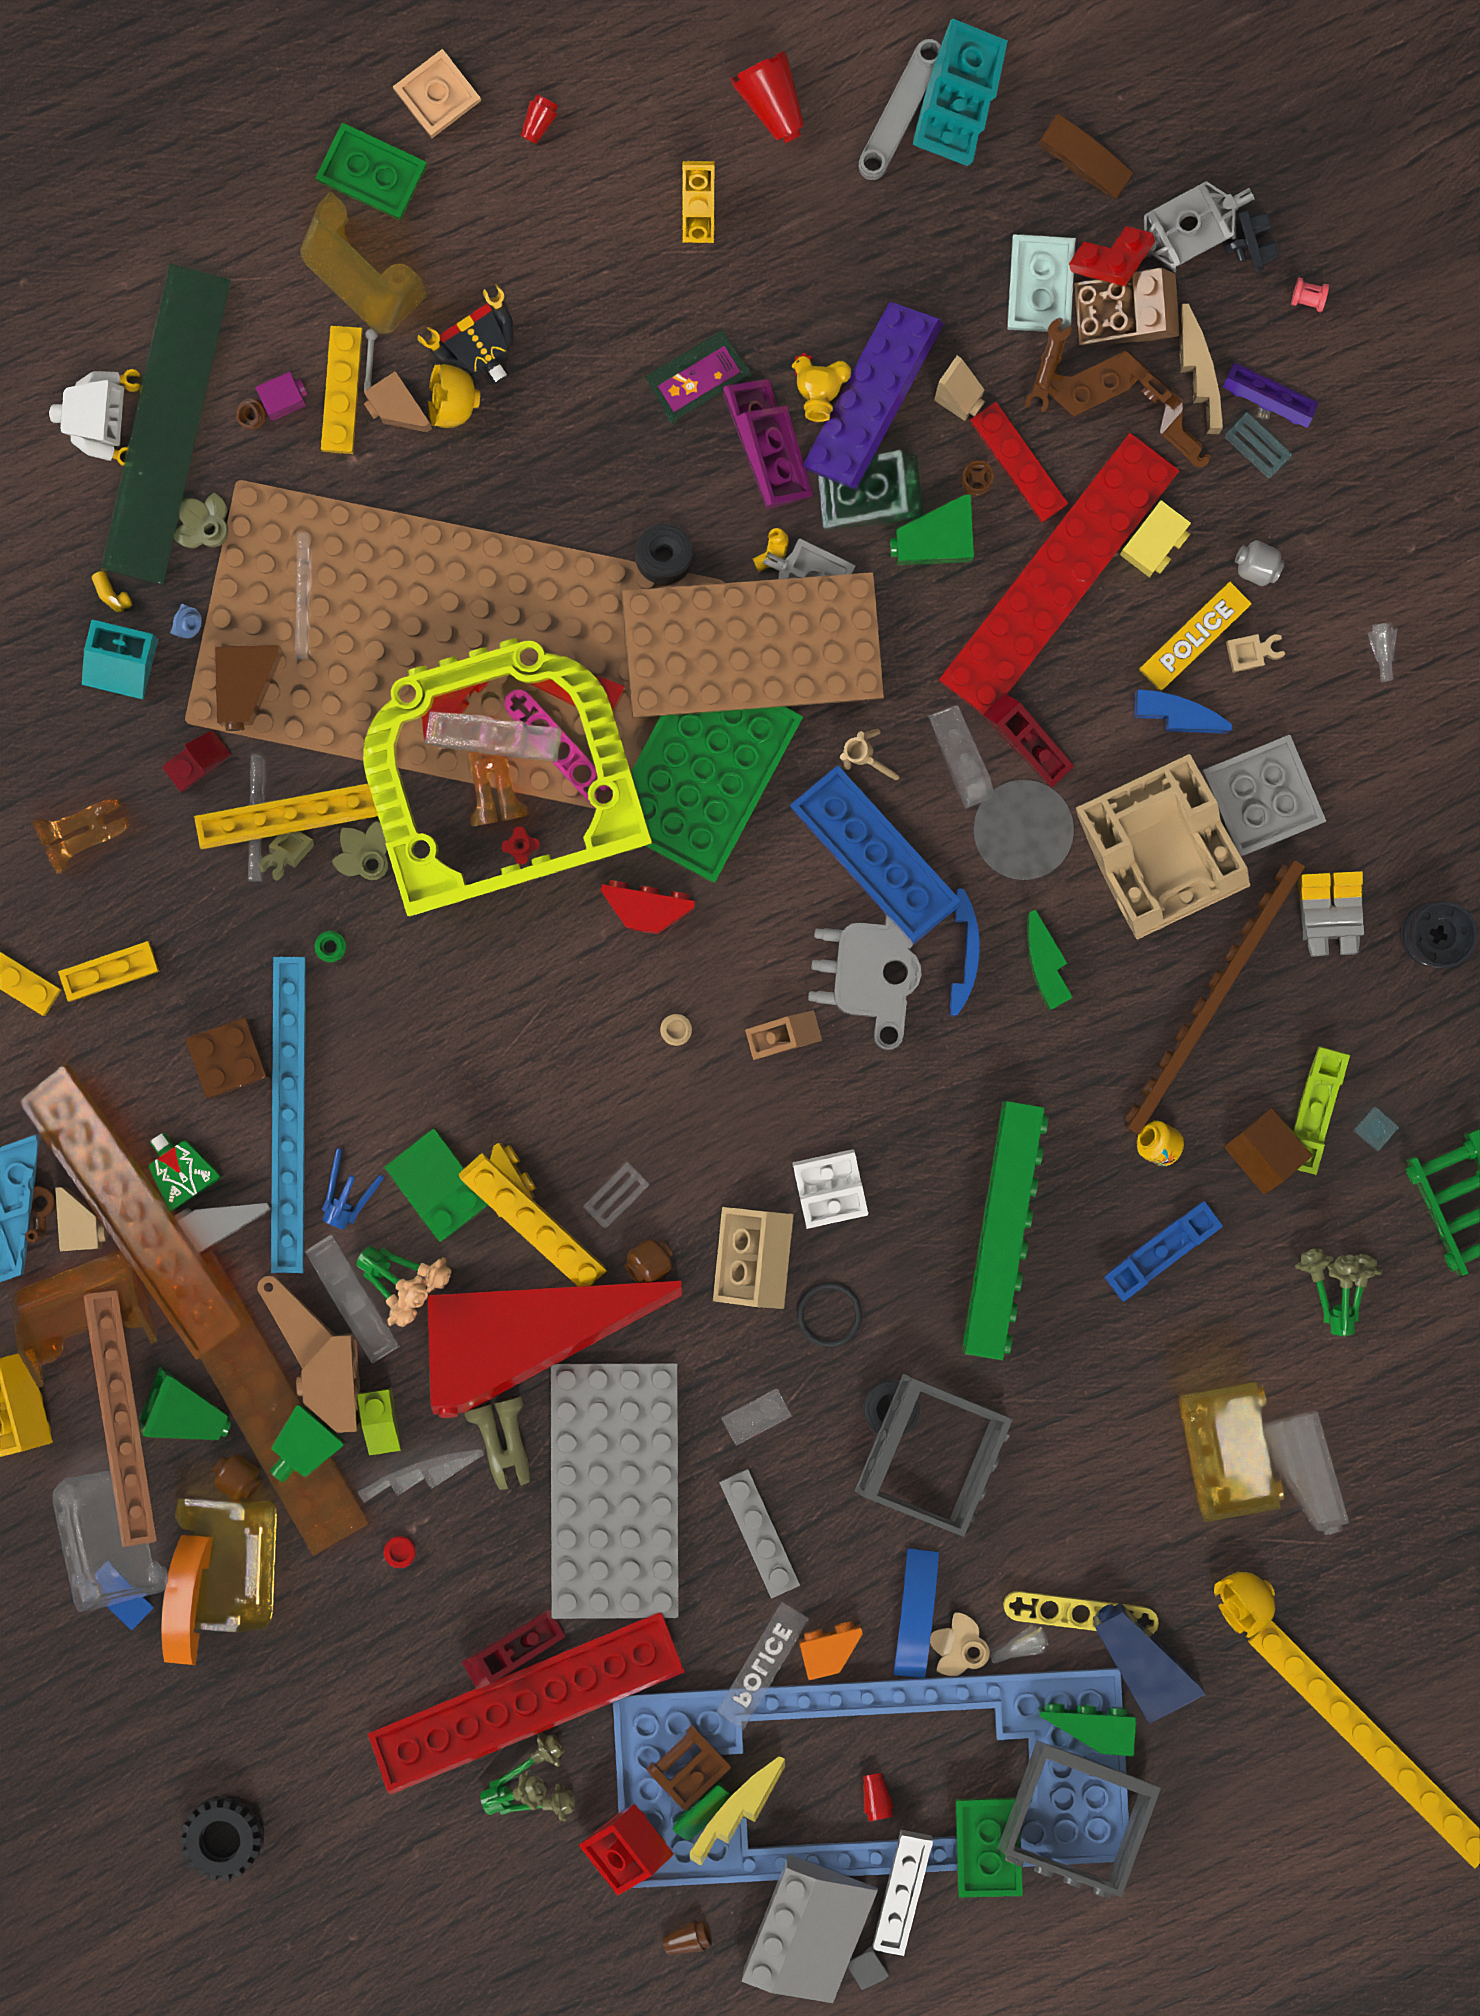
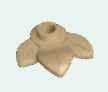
M954 1613L952 1628H942L931 1633L930 1644L938 1654L943 1656L937 1665V1671L944 1675L958 1676L967 1668L977 1669L982 1667L989 1659V1647L983 1639L979 1638L978 1625L973 1619L963 1613ZM970 1647H977L980 1650L977 1657L972 1658L967 1654Z

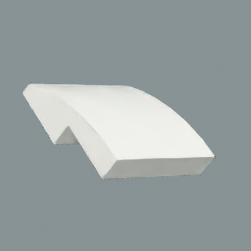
M854 1149L792 1162L807 1229L868 1215Z

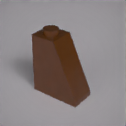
M279 645L215 647L217 723L225 726L226 731L245 730L244 725H253L282 657V648Z

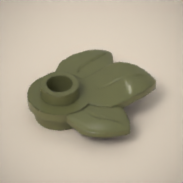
M213 493L206 499L205 503L193 498L184 499L180 502L178 513L180 520L184 524L172 534L176 542L191 549L202 544L207 547H217L225 543L228 538V526L224 521L227 506L220 496ZM215 526V532L208 535L209 530Z
M375 821L369 827L366 834L353 828H342L340 843L344 853L332 860L335 868L346 876L361 875L367 880L382 878L388 870V860L385 856L387 847L381 824ZM371 859H376L379 864L378 868L374 871L367 868V863Z

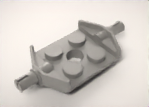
M1204 182L1144 215V231L1153 233L1155 243L1145 258L1152 257L1171 271L1176 272V267L1229 238L1235 240L1236 211L1244 204L1255 200L1250 188L1248 187L1232 197L1231 194H1225L1209 182ZM1188 216L1195 217L1198 220L1196 228L1191 231H1185L1180 227L1181 221Z

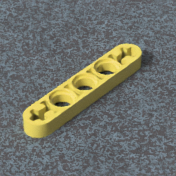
M1013 1591L1005 1597L1003 1602L1007 1616L1016 1621L1097 1631L1093 1622V1617L1097 1615V1611L1109 1604H1113V1606L1119 1604L1026 1591ZM1016 1597H1021L1024 1604L1032 1605L1031 1599H1038L1035 1604L1036 1617H1029L1032 1612L1029 1609H1021L1020 1614H1014V1609L1009 1607L1010 1602L1013 1603L1016 1601ZM1046 1601H1053L1058 1605L1057 1615L1050 1619L1044 1618L1040 1611L1041 1605ZM1123 1604L1138 1619L1142 1617V1613H1147V1618L1152 1620V1624L1146 1625V1628L1154 1634L1159 1625L1155 1612L1144 1606ZM1078 1605H1085L1090 1611L1089 1618L1085 1622L1079 1623L1072 1618V1611Z

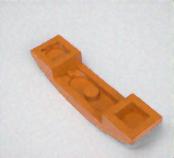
M181 1535L176 1546L168 1572L162 1609V1649L164 1662L196 1665L200 1633H195L194 1627L202 1569H209L212 1537Z

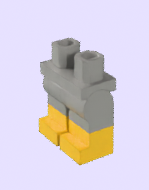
M1362 871L1333 873L1331 876L1330 873L1304 874L1299 876L1298 891L1303 941L1308 940L1311 957L1329 955L1328 939H1339L1340 955L1358 954L1360 937L1364 935Z

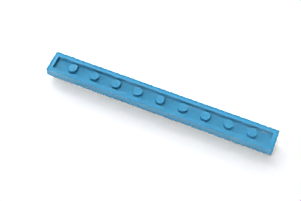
M273 957L271 1273H304L306 957Z

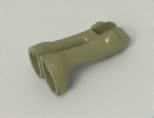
M521 1395L502 1398L494 1402L505 1434L506 1450H503L500 1443L491 1402L480 1404L464 1413L466 1420L477 1424L481 1431L490 1470L499 1490L509 1489L505 1468L515 1465L516 1475L521 1486L530 1482L529 1463L517 1420L518 1412L523 1406Z

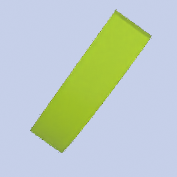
M1318 1047L1293 1132L1313 1154L1298 1169L1299 1171L1317 1175L1325 1146L1324 1140L1339 1086L1343 1083L1350 1058L1348 1053Z

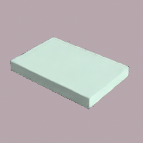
M1013 234L1008 330L1048 332L1051 322L1059 317L1063 319L1062 324L1059 326L1060 331L1069 326L1071 327L1074 273L1070 270L1069 262L1075 255L1076 238Z

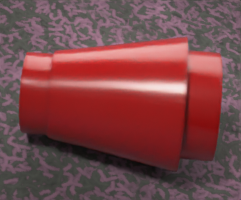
M536 94L534 100L529 102L520 136L537 144L558 115L555 113L558 105Z
M882 1773L863 1776L864 1814H867L868 1822L893 1817L892 1809L895 1807L882 1778Z

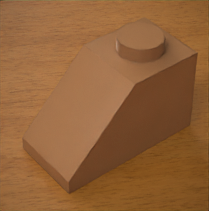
M396 371L364 391L368 401L363 404L373 419L379 416L384 424L423 432L432 430L430 422Z
M814 1010L787 1016L745 1030L753 1060L822 1041Z

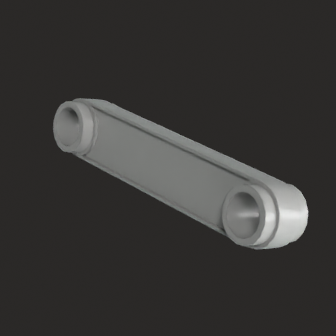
M925 39L920 42L906 66L860 156L858 167L859 172L864 178L868 180L879 179L890 164L926 93L936 58L925 60L921 56V52L925 49H931L938 55L941 45L936 40ZM869 159H875L879 161L881 167L876 171H871L865 167L864 163Z

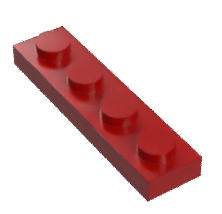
M997 402L970 419L974 429L1041 523L1068 505L1065 498Z

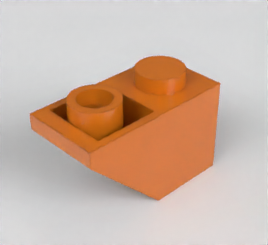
M848 1621L835 1625V1631L823 1633L822 1629H816L804 1633L805 1638L799 1639V1644L808 1680L840 1673L863 1634L860 1624L854 1626L853 1621Z

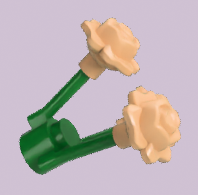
M369 1246L360 1254L357 1260V1267L364 1271L363 1276L371 1281L387 1299L386 1304L391 1308L390 1317L387 1319L389 1326L396 1323L398 1326L404 1327L411 1323L417 1315L415 1307L419 1308L422 1306L424 1300L428 1297V1293L435 1291L436 1288L444 1289L451 1275V1269L446 1266V1258L444 1257L438 1259L431 1266L424 1263L419 1265L392 1254L384 1247L377 1250L373 1246ZM388 1260L418 1271V1275L413 1280L399 1279L388 1271L390 1267ZM384 1276L394 1283L399 1291V1298L395 1294L392 1295L378 1278Z

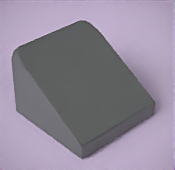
M872 1945L851 1958L848 1964V1969L862 1990L889 1977L888 1970L876 1951L873 1950Z

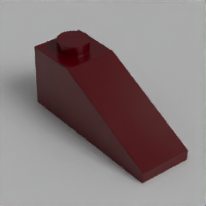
M1004 693L983 714V717L1051 788L1074 767L1023 705Z
M549 1609L461 1662L476 1689L494 1683L566 1636L557 1620L552 1619V1612Z

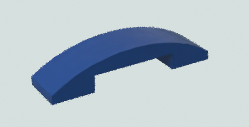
M964 889L956 890L955 895L961 900L962 904L954 912V922L967 923L964 983L951 984L949 1016H957L965 1005L973 988L979 963L977 920L972 904Z
M1203 1201L1138 1248L1108 1272L1104 1278L1121 1301L1124 1302L1180 1257L1217 1232L1223 1225L1205 1201Z
M907 1548L904 1589L893 1675L925 1678L935 1604L939 1561L938 1551Z

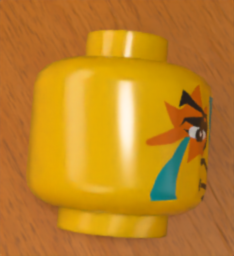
M1153 1121L1148 1123L1137 1137V1150L1139 1154L1158 1166L1171 1165L1182 1154L1184 1140L1181 1133L1164 1122Z

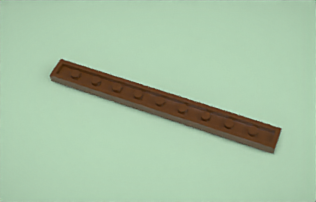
M1294 860L1289 865L1283 863L1274 877V880L1278 881L1272 892L1267 890L1260 899L1257 906L1262 909L1255 919L1250 917L1244 925L1241 933L1245 936L1239 946L1234 943L1224 958L1228 961V964L1223 972L1217 970L1211 978L1208 986L1212 989L1206 999L1200 997L1191 1011L1195 1017L1189 1026L1184 1023L1175 1037V1040L1178 1041L1177 1046L1173 1052L1167 1050L1160 1060L1158 1066L1162 1070L1156 1079L1150 1077L1141 1092L1145 1097L1139 1106L1134 1103L1127 1113L1125 1120L1129 1123L1125 1129L1135 1135L1140 1134L1305 868L1304 865Z

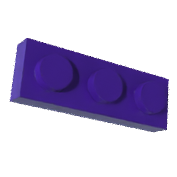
M1235 362L1223 385V388L1229 390L1233 395L1244 397L1258 404L1262 409L1273 411L1285 417L1291 423L1300 424L1308 428L1319 404Z

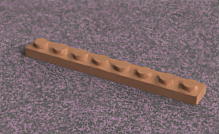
M114 1290L86 1294L83 1297L122 1548L156 1542V1534L118 1292Z

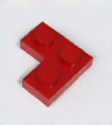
M1126 226L1111 248L1084 241L1069 262L1070 270L1072 273L1126 286L1155 243L1154 235L1151 232Z

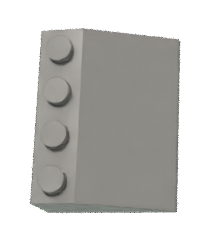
M788 1854L745 1963L742 1982L774 1994L833 2003L878 1888Z

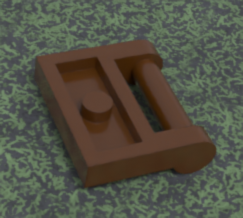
M693 1724L685 1730L687 1734L656 1763L652 1762L646 1767L648 1773L684 1811L692 1806L731 1768L729 1762ZM696 1743L701 1751L672 1779H669L664 1772Z

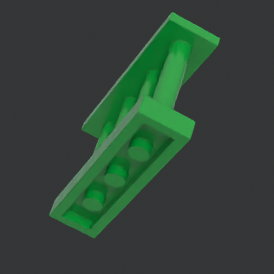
M1480 1129L1463 1134L1466 1142L1463 1143L1462 1147L1420 1165L1417 1157H1411L1406 1160L1409 1167L1405 1168L1406 1174L1412 1185L1417 1184L1447 1251V1254L1444 1255L1445 1262L1451 1272L1456 1271L1459 1276L1469 1274L1464 1263L1480 1257V1243L1459 1252L1452 1234L1480 1222V1208L1446 1223L1439 1205L1480 1187ZM1464 1159H1475L1479 1168L1475 1176L1433 1194L1426 1176Z

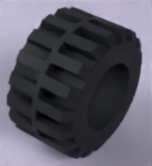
M222 1795L220 1798L214 1796L206 1802L199 1804L189 1815L183 1825V1834L180 1837V1844H183L184 1847L181 1852L183 1858L187 1857L189 1859L187 1865L191 1869L195 1867L199 1870L197 1873L199 1876L208 1875L210 1876L209 1880L216 1881L218 1878L228 1881L233 1876L237 1878L242 1875L255 1862L264 1843V1838H262L264 1825H260L259 1820L261 1817L258 1812L254 1814L251 1810L253 1806L249 1802L245 1805L241 1802L242 1798L237 1796L234 1799L229 1798V1795ZM225 1821L237 1829L240 1836V1846L236 1852L229 1855H221L210 1849L205 1840V1830L211 1822Z

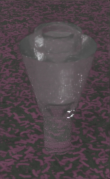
M1391 623L1372 625L1373 630L1367 631V635L1377 662H1379L1381 682L1393 681L1392 660L1398 628H1392Z
M1031 1624L1008 1642L1006 1646L989 1654L992 1662L997 1664L1011 1657L1045 1653L1044 1646L1049 1643L1041 1627L1036 1628L1034 1624Z

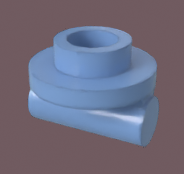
M181 604L178 612L175 614L170 633L183 638L194 637L199 632L202 622L198 610Z

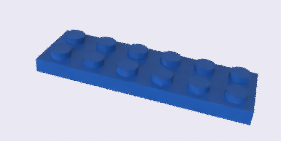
M838 765L790 805L793 812L913 945L962 904L954 892Z

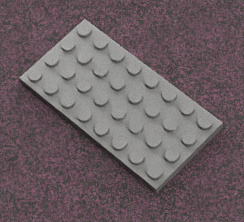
M677 1363L554 1364L551 1366L552 1619L647 1618L659 1612H662L664 1618L679 1617Z

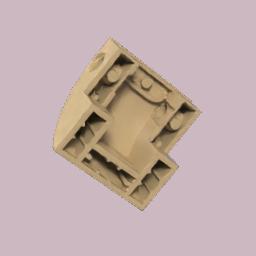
M1190 754L1076 807V812L1094 857L1136 939H1140L1250 886L1247 866L1220 821L1218 803Z

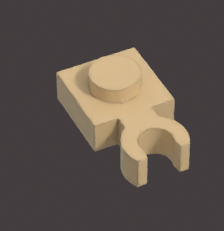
M1258 634L1227 641L1226 645L1232 672L1263 667L1265 665L1263 657L1266 656L1272 660L1282 658L1285 655V651L1274 652L1271 649V643L1280 641L1282 639L1281 635H1272L1263 643H1260Z

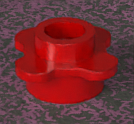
M523 827L514 828L510 839L502 843L503 852L510 853L515 857L516 863L521 865L527 863L531 853L539 848V841L528 836ZM518 843H523V848L519 849L517 847Z

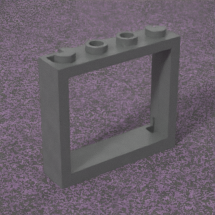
M903 1374L857 1483L855 1492L867 1499L964 1537L970 1522L974 1523L975 1521L974 1512L978 1502L986 1495L987 1480L990 1473L998 1466L1000 1459L999 1451L1003 1442H1006L1010 1436L1007 1433L1013 1419ZM920 1391L990 1420L950 1519L879 1491Z
M1037 1740L997 1849L1006 1855L1004 1860L1022 1867L1023 1863L1027 1862L1035 1865L1033 1871L1052 1878L1054 1872L1064 1876L1063 1882L1071 1886L1081 1888L1083 1883L1093 1887L1092 1893L1109 1899L1110 1895L1113 1894L1122 1898L1161 1787ZM1046 1759L1139 1793L1108 1880L1015 1846Z

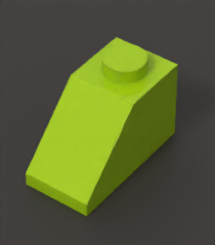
M392 1388L357 1394L361 1424L369 1455L401 1451Z

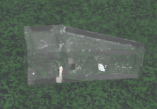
M958 705L930 715V723L965 809L994 798L990 776Z

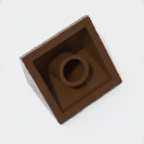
M1273 1107L1224 1146L1264 1195L1283 1183L1313 1156Z

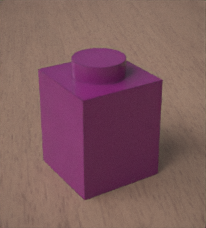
M290 372L256 387L272 421L306 406L302 398L308 395L300 377L294 380Z

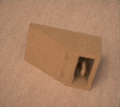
M1163 268L1135 272L1126 286L1099 279L1074 283L1080 346L1153 341L1180 336L1176 275Z

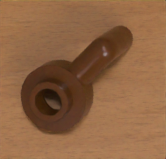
M46 1186L34 1187L31 1209L34 1229L27 1231L25 1234L26 1240L31 1243L45 1238L46 1216L53 1213L57 1205L55 1193ZM40 1195L46 1199L44 1207H40L37 1203V1198Z

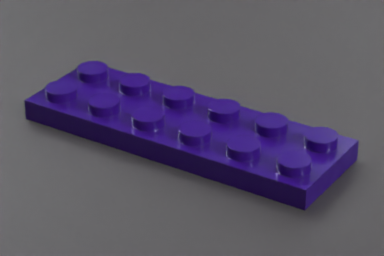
M889 302L854 367L851 377L838 397L833 411L830 413V419L825 422L802 465L807 471L853 489L857 488L944 325L938 318Z

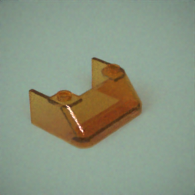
M116 1251L21 1288L13 1295L11 1306L18 1354L38 1388L44 1386L41 1365L51 1363L59 1357L63 1351L62 1340L89 1330L83 1297L86 1294L117 1290L123 1326L129 1329L143 1327L151 1344L157 1342L152 1311L135 1266L127 1252Z

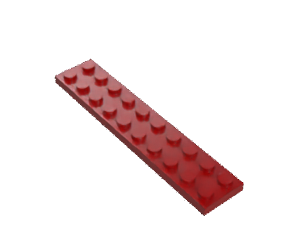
M1129 433L947 668L939 682L982 715L1004 693L1008 694L1172 482L1179 470Z
M659 1612L498 1679L490 1685L474 1689L368 1733V1737L386 1790L391 1795L675 1677L685 1671L662 1612Z

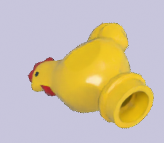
M802 353L800 356L795 357L792 368L795 369V375L797 376L798 390L808 400L804 404L805 417L814 422L827 421L830 419V413L833 411L830 401L836 397L842 383L847 382L851 377V368L845 361H837L827 367L813 366L812 356Z

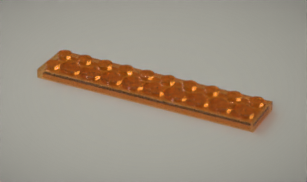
M69 1064L61 1066L19 1101L196 1360L204 1357L247 1323Z
M214 1250L206 1252L157 1281L159 1287L312 1555L320 1553L368 1525L369 1522L332 1457L328 1458L305 1478L295 1470L284 1483L279 1481L269 1471L281 1458L271 1447L295 1407L300 1404V1401Z

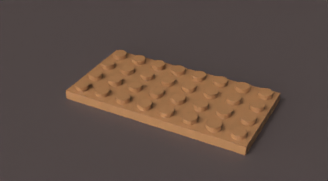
M873 572L622 591L632 718L884 698Z

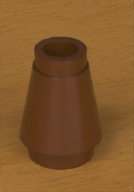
M695 1920L670 1933L668 1936H664L662 1939L668 1956L672 1954L703 1952L706 1950V1947L712 1946L711 1933L705 1921L698 1923Z

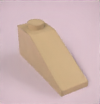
M956 356L938 383L934 401L966 421L970 414L975 417L985 403L981 399L984 388L965 362Z

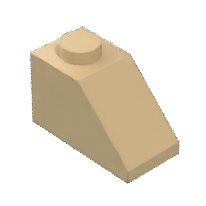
M67 1187L55 1188L60 1251L103 1248L102 1242L107 1241V1227L105 1222L101 1223V1216Z

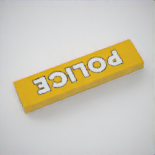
M1229 582L1139 670L1161 692L1251 605V602Z

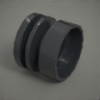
M1445 901L1422 903L1410 910L1402 922L1400 932L1402 947L1412 960L1420 965L1437 968L1457 966L1468 959L1476 947L1478 936L1475 920L1468 910L1456 903ZM1437 929V933L1441 934V938L1434 939L1430 935V930Z

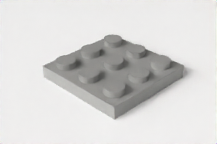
M1291 735L1202 770L1205 781L1218 803L1219 814L1225 829L1241 857L1326 822Z

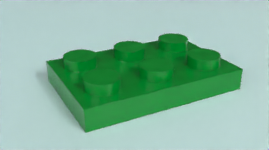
M341 123L315 179L331 189L401 221L428 165L427 162L345 123Z
M1016 1797L955 1799L959 1898L1023 1896L1022 1867L1004 1860L1006 1855L997 1849ZM1021 1829L1015 1846L1021 1847Z

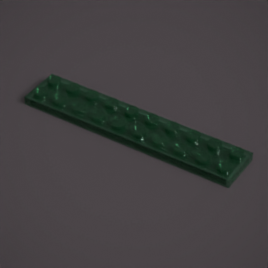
M171 263L168 265L100 570L160 585L164 583L231 280Z

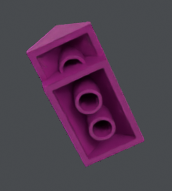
M759 380L723 387V396L766 510L812 497L813 494L806 470L802 466L803 460L787 406L777 407L770 380Z

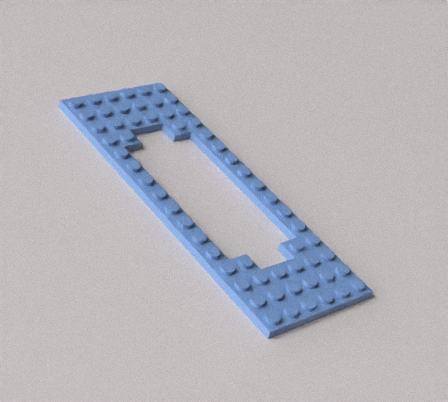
M1118 1668L761 1687L756 1692H748L752 1695V1702L748 1709L732 1700L734 1695L739 1697L742 1693L748 1692L745 1688L638 1693L613 1702L619 1813L635 1803L674 1853L654 1875L632 1888L779 1880L788 1854L845 1876L890 1874L898 1839L748 1847L747 1818L744 1816L728 1844L718 1838L716 1839L702 1866L690 1860V1851L705 1827L689 1841L673 1831V1822L685 1811L648 1773L646 1767L652 1762L656 1763L687 1734L685 1730L692 1724L697 1727L721 1755L743 1754L741 1722L995 1708L996 1739L1028 1738L1029 1760L1036 1741L1039 1740L1126 1773L1125 1756L1101 1754L1046 1721L1037 1712L1038 1707L1045 1708V1703L1065 1704L1064 1709L1077 1710V1705L1096 1706V1711L1109 1712V1707H1122L1121 1673ZM695 1743L664 1772L665 1775L672 1779L701 1751L699 1746ZM1046 1759L1021 1827V1848L1066 1865L1114 1862L1129 1822L1127 1789ZM956 1836L932 1837L933 1843L925 1872L957 1871ZM1024 1862L1022 1867H1031L1035 1865Z

